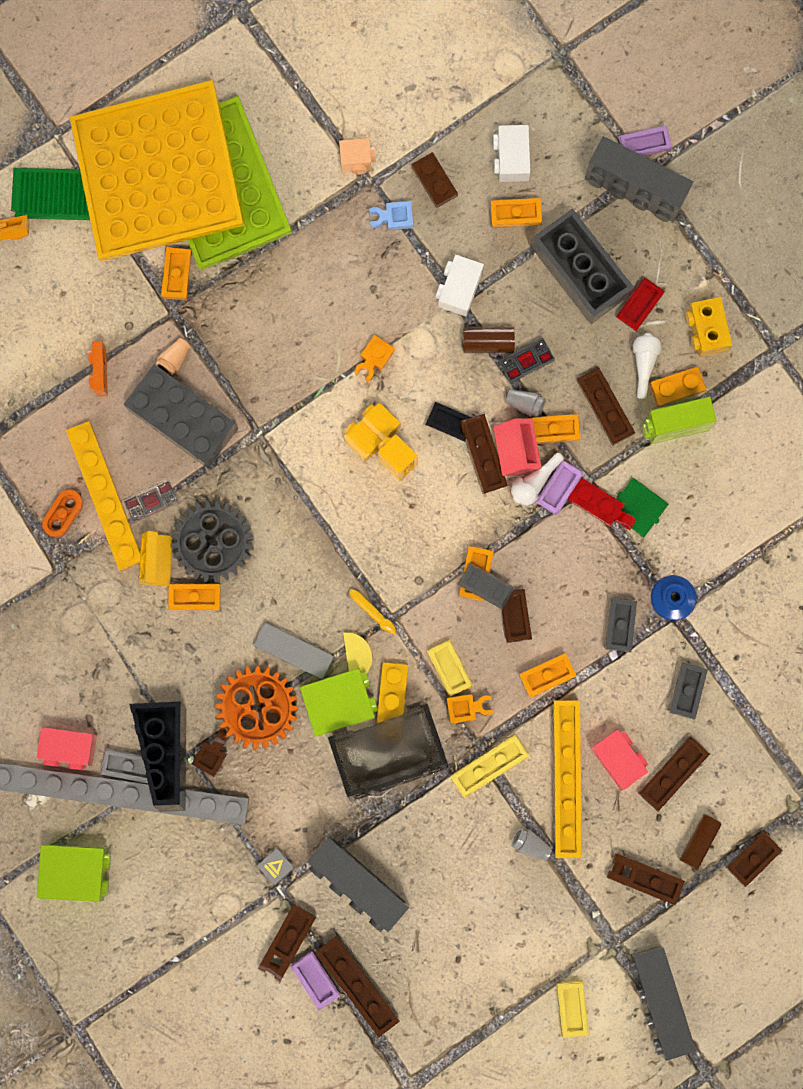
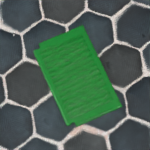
M13 167L11 211L15 212V217L27 215L28 219L90 220L80 169Z

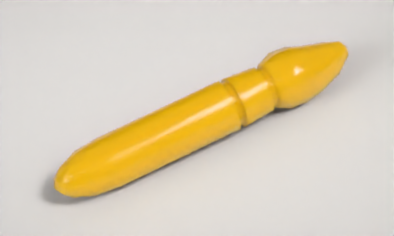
M354 589L349 590V594L354 602L377 622L382 630L392 635L396 633L393 623L386 619L361 593Z

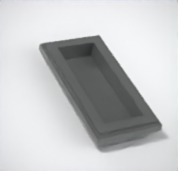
M471 562L458 583L462 588L503 610L515 588Z

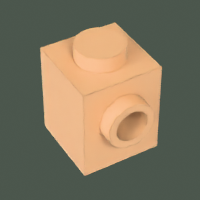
M369 138L339 141L342 173L352 172L353 174L360 175L372 170L371 162H376L375 146L370 147Z

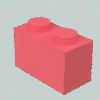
M513 419L493 426L502 476H520L542 468L532 419Z
M41 727L36 758L44 759L43 765L59 767V762L69 763L70 769L84 770L85 765L92 766L97 735Z
M617 729L590 749L622 791L648 773V770L645 768L648 763L640 752L635 754L630 745L633 742L624 731L620 733Z

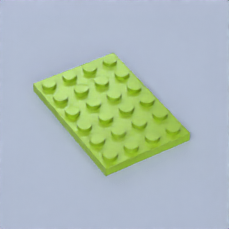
M239 96L219 103L245 226L188 240L200 271L293 233Z

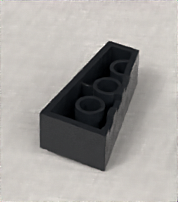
M181 701L129 704L141 748L140 752L145 765L153 806L159 812L186 811L187 709Z

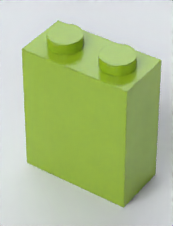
M711 397L651 410L644 420L645 424H642L644 438H649L650 445L709 431L717 422Z
M360 668L300 687L315 737L375 718L374 712H377L378 708L374 696L370 698L368 696L366 688L370 687L366 672L361 673Z
M41 845L37 898L90 902L104 901V896H108L109 880H105L106 870H110L111 854H107L108 848Z

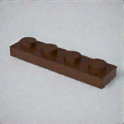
M337 936L315 951L316 955L378 1038L400 1022Z

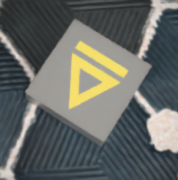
M278 848L257 865L274 885L294 868Z

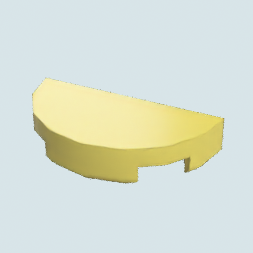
M343 633L349 671L360 668L361 673L366 672L368 674L372 666L373 657L369 644L362 637L354 633Z

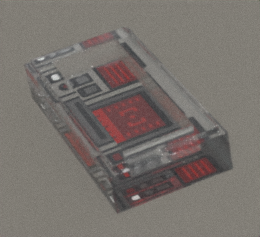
M165 479L122 499L133 524L179 503L169 479Z

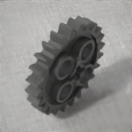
M207 500L205 508L196 503L197 511L193 512L187 508L189 516L187 518L179 516L183 522L182 525L174 524V527L179 532L178 534H171V537L177 540V543L170 546L172 549L178 550L173 555V558H182L178 566L180 568L188 566L185 574L190 575L195 572L194 579L196 581L202 575L204 576L205 583H208L210 577H213L217 584L219 583L220 576L229 581L228 573L232 572L237 576L236 567L239 566L245 569L246 567L242 560L251 559L246 550H254V547L247 544V541L253 540L254 536L246 534V532L252 528L250 525L243 526V523L247 520L245 516L237 518L240 512L239 509L230 512L231 506L229 503L223 509L221 508L220 501H217L215 506L212 507ZM207 519H216L217 525L213 530H206L204 528V523ZM224 524H227V528L220 533V535H218V533L221 530V527ZM228 534H235L237 536V541L232 546L224 544V538ZM217 536V546H209L208 538L214 539ZM193 538L201 540V545L197 550H190L188 548V543ZM207 549L203 558L198 560L197 557ZM212 554H219L221 556V561L216 566L208 564V558Z

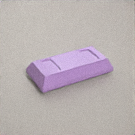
M667 125L618 136L620 145L642 156L673 149Z
M563 460L541 492L536 503L553 514L558 515L584 473Z
M313 951L290 965L318 1010L341 996Z

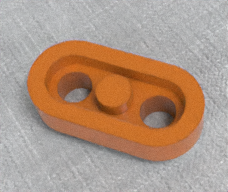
M65 490L61 492L45 515L42 526L49 536L54 538L64 536L83 508V499L76 491ZM74 500V507L67 508V502ZM60 521L61 527L55 530L53 528L54 522Z

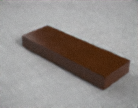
M599 367L577 378L576 381L612 446L635 435L633 427Z
M485 414L460 421L462 433L482 494L507 487L508 484L505 476H502L500 460Z
M690 736L638 794L658 812L710 753Z

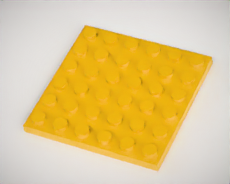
M213 80L70 117L97 256L101 262L245 226L216 86Z

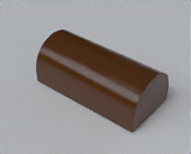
M514 327L463 328L464 353H514Z
M703 814L679 860L695 870L699 869L722 825L721 822Z

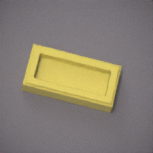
M450 640L427 651L449 697L473 686Z
M583 981L556 983L562 1037L589 1035Z

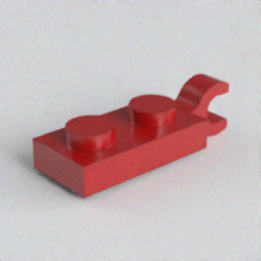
M583 478L580 479L568 497L569 502L609 527L614 522H617L630 531L635 524L636 519L622 512L625 504Z

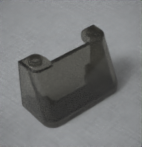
M421 702L413 703L406 707L407 711L403 715L357 731H348L347 727H343L332 732L333 736L328 737L349 801L359 800L448 768V762L428 704L422 705Z

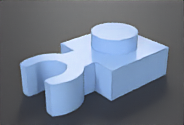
M411 201L386 203L387 210L383 211L378 207L369 209L370 215H378L380 217L377 221H370L371 228H379L385 223H388V230L413 228Z

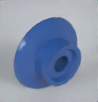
M670 575L663 577L652 589V606L656 613L664 619L670 621L682 620L688 617L696 606V591L693 585L681 576ZM671 593H676L679 596L677 602L671 600Z

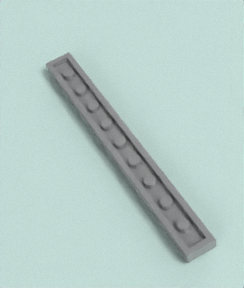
M0 763V790L159 812L153 806L148 784ZM186 790V811L159 813L246 825L249 799Z

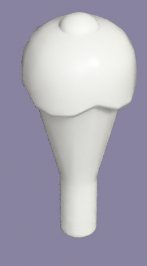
M651 333L637 337L633 343V353L636 356L639 378L638 399L647 398L649 378L657 356L661 354V342Z
M556 453L541 469L535 470L524 478L519 477L511 486L514 502L524 506L532 505L539 498L538 494L549 475L564 460V457L560 453Z

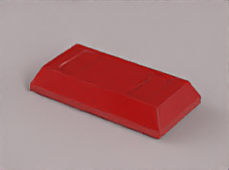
M644 277L616 318L637 331L665 291Z

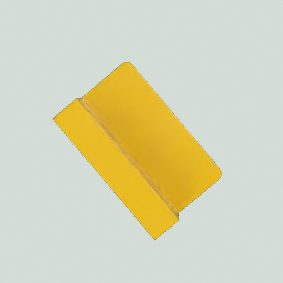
M152 531L141 534L139 585L169 586L172 552L170 546L172 545L171 536L158 535V532Z

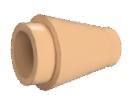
M179 338L157 357L158 362L156 366L170 376L178 373L191 346L185 340Z

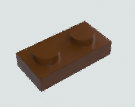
M433 152L411 164V168L436 209L458 197V192Z
M762 831L726 869L744 887H747L783 850Z

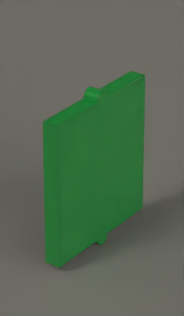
M634 478L623 492L618 493L617 500L625 504L622 512L636 519L632 530L643 538L654 524L659 523L658 518L669 505Z

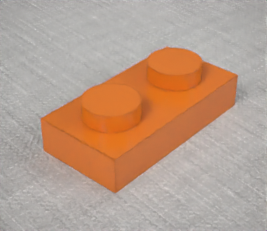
M103 341L92 342V349L88 351L89 364L93 365V374H89L90 389H94L98 397L108 396L106 346Z

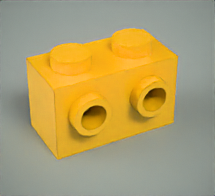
M721 297L691 303L685 316L688 327L692 326L694 334L691 336L693 350L698 351L699 357L729 351L732 347V341Z

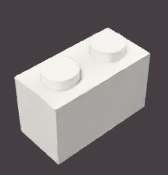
M498 126V134L493 135V150H498V159H494V174H499V182L529 181V126Z
M455 255L453 262L448 261L444 275L448 277L445 285H439L436 298L439 299L438 307L467 317L483 273L484 264Z

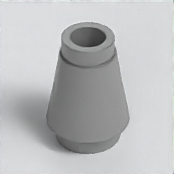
M513 389L509 391L506 399L507 404H510L531 418L533 416L540 417L546 399L542 398L541 394Z
M520 828L511 845L516 849V852L546 861L552 852V847L548 846L529 829L524 830Z

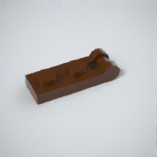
M615 853L613 861H615L612 871L609 870L606 878L676 906L685 882L684 880ZM624 866L632 868L628 878L621 875Z
M293 904L258 969L264 973L267 971L273 974L274 979L281 982L317 916ZM274 955L283 960L280 966L271 962Z

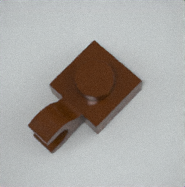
M220 729L212 745L204 741L192 765L215 777L228 755L222 751V748L229 739V737L225 738L227 732Z

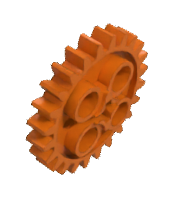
M259 666L255 667L254 673L251 672L249 667H246L244 675L239 670L235 672L236 680L230 676L227 677L226 681L229 686L224 684L220 686L224 694H217L215 697L221 701V703L214 706V709L221 711V713L215 716V719L223 720V723L218 727L219 729H228L225 738L231 735L235 736L234 745L241 740L243 741V749H246L249 743H252V748L256 751L259 743H261L265 750L268 748V741L276 746L278 744L277 736L283 740L287 737L283 730L289 732L293 730L289 722L297 721V718L291 715V713L299 710V707L292 706V703L298 698L289 695L294 689L293 687L285 688L284 685L288 680L287 678L281 681L278 680L279 672L271 676L269 667L266 668L264 673H261ZM249 686H253L254 688V697L256 705L262 707V709L258 712V715L260 718V722L263 725V730H260L258 726L257 711L251 710V707L254 704V699L251 691L249 690ZM268 687L272 692L271 698H263L260 695V688ZM241 692L245 694L247 703L238 704L234 698L235 693ZM272 711L277 715L278 721L276 724H271L267 721V712ZM241 718H250L253 722V728L251 730L244 729L241 726Z

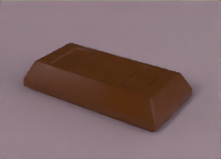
M525 589L513 590L502 610L506 642L532 640Z

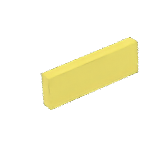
M515 734L450 777L463 798H466L528 758L529 755Z

